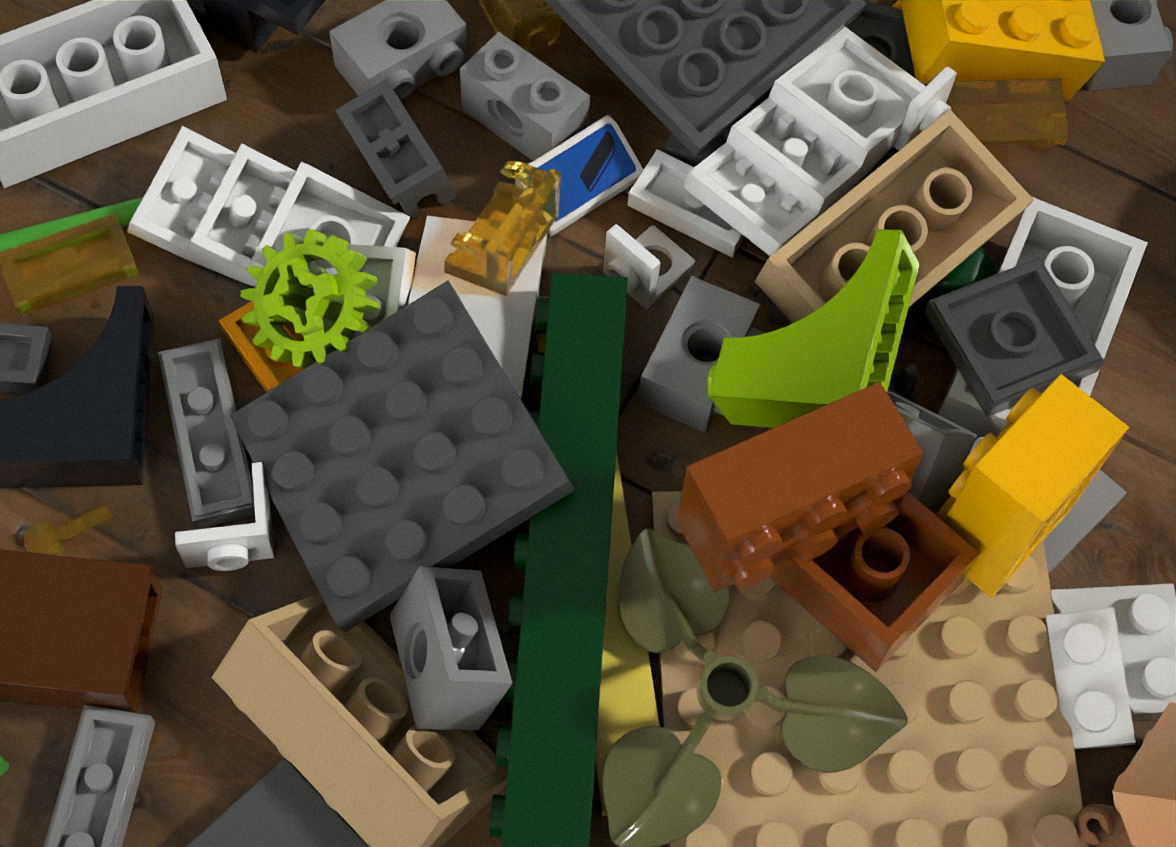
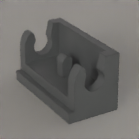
M387 79L335 110L393 205L399 202L406 215L410 216V218L420 217L421 211L417 203L425 196L433 194L435 199L443 206L457 198L443 167Z

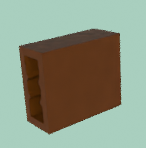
M0 549V701L83 710L84 705L137 713L163 590L152 566Z

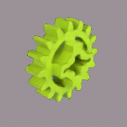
M314 229L307 230L304 241L301 237L290 232L283 234L284 250L282 251L265 245L262 251L268 263L264 268L249 265L247 272L257 280L255 288L241 290L240 297L254 302V310L249 311L242 317L243 323L261 328L253 338V343L259 347L272 348L271 359L286 364L293 361V366L306 369L314 364L315 361L318 364L324 363L326 355L336 349L341 352L346 351L349 348L347 342L352 340L356 332L363 333L372 328L366 321L362 320L365 311L378 310L380 304L367 298L365 291L378 283L377 277L366 272H358L367 261L365 255L355 250L348 251V241L335 235H331L327 239L325 234ZM315 260L328 261L338 273L335 275L325 273L324 268L316 265ZM283 325H293L295 332L303 335L304 341H297L285 331Z

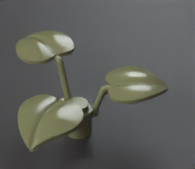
M649 528L644 529L639 534L623 565L618 599L622 624L632 640L650 653L662 654L668 652L683 640L687 649L705 664L697 685L698 702L704 711L683 744L680 743L679 739L670 730L664 727L644 726L627 732L612 746L603 767L602 791L608 817L610 840L616 846L658 847L666 845L690 834L706 821L716 807L720 796L721 775L719 769L711 760L693 753V751L715 719L723 721L737 719L750 708L754 701L760 702L775 711L787 712L781 726V736L785 747L802 765L821 772H839L860 764L906 726L908 722L907 715L889 689L869 672L843 658L830 655H816L795 662L789 668L785 677L787 699H781L770 693L766 687L759 686L757 674L746 660L732 655L718 657L714 651L706 649L697 641L695 635L708 634L717 629L722 623L730 599L729 587L715 593L690 546L669 539Z

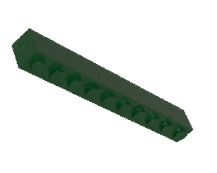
M552 273L550 297L538 296L536 334H546L545 353L533 352L530 388L531 390L541 391L540 410H528L575 491L531 517L529 531L517 530L514 570L525 571L524 593H511L508 634H520L518 659L506 658L512 685L502 698L503 700H514L512 726L499 725L496 747V767L508 768L506 795L493 794L489 826V837L502 838L501 847L590 846L628 277Z

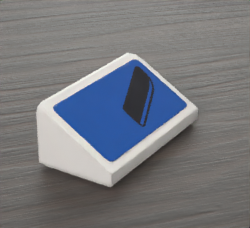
M606 115L521 168L515 175V196L552 237L633 185L642 173L643 168L618 124L610 115Z

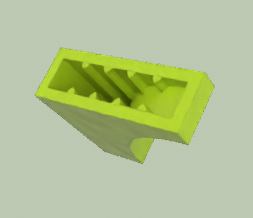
M877 229L865 259L848 283L832 299L805 318L789 326L760 335L724 337L718 361H715L710 367L707 384L709 398L730 424L775 428L877 382H881L885 391H888L919 268V262L903 231Z

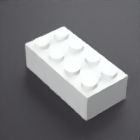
M91 0L0 35V181L4 188L227 100L217 57L187 1Z
M1032 197L1034 201L1024 209L1005 250L997 274L1040 257L1104 359L1148 242ZM956 368L938 415L977 434L976 439L985 437L989 432L997 437L1008 425L1009 422L1006 420V417L1013 407L986 417L958 368ZM1099 371L1072 383L1090 396Z

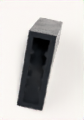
M117 286L115 302L104 330L85 356L72 368L40 388L13 398L0 400V488L143 485L154 314L143 286Z

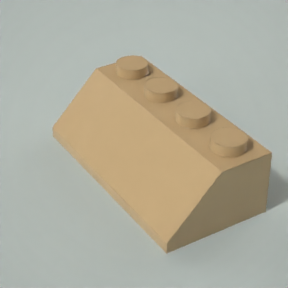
M949 109L771 255L756 278L755 283L793 324L822 307L848 283L865 259L877 229L902 230L919 262L909 304L910 307L1026 209L1034 199Z
M320 593L249 619L212 676V679L232 699L235 706L256 724L277 747L280 754L300 771L323 796L326 803L336 810L370 847H442L492 799L493 794H498L507 785L508 768L496 767V754L472 730L416 729L399 655L365 621L347 632L339 628L335 624Z

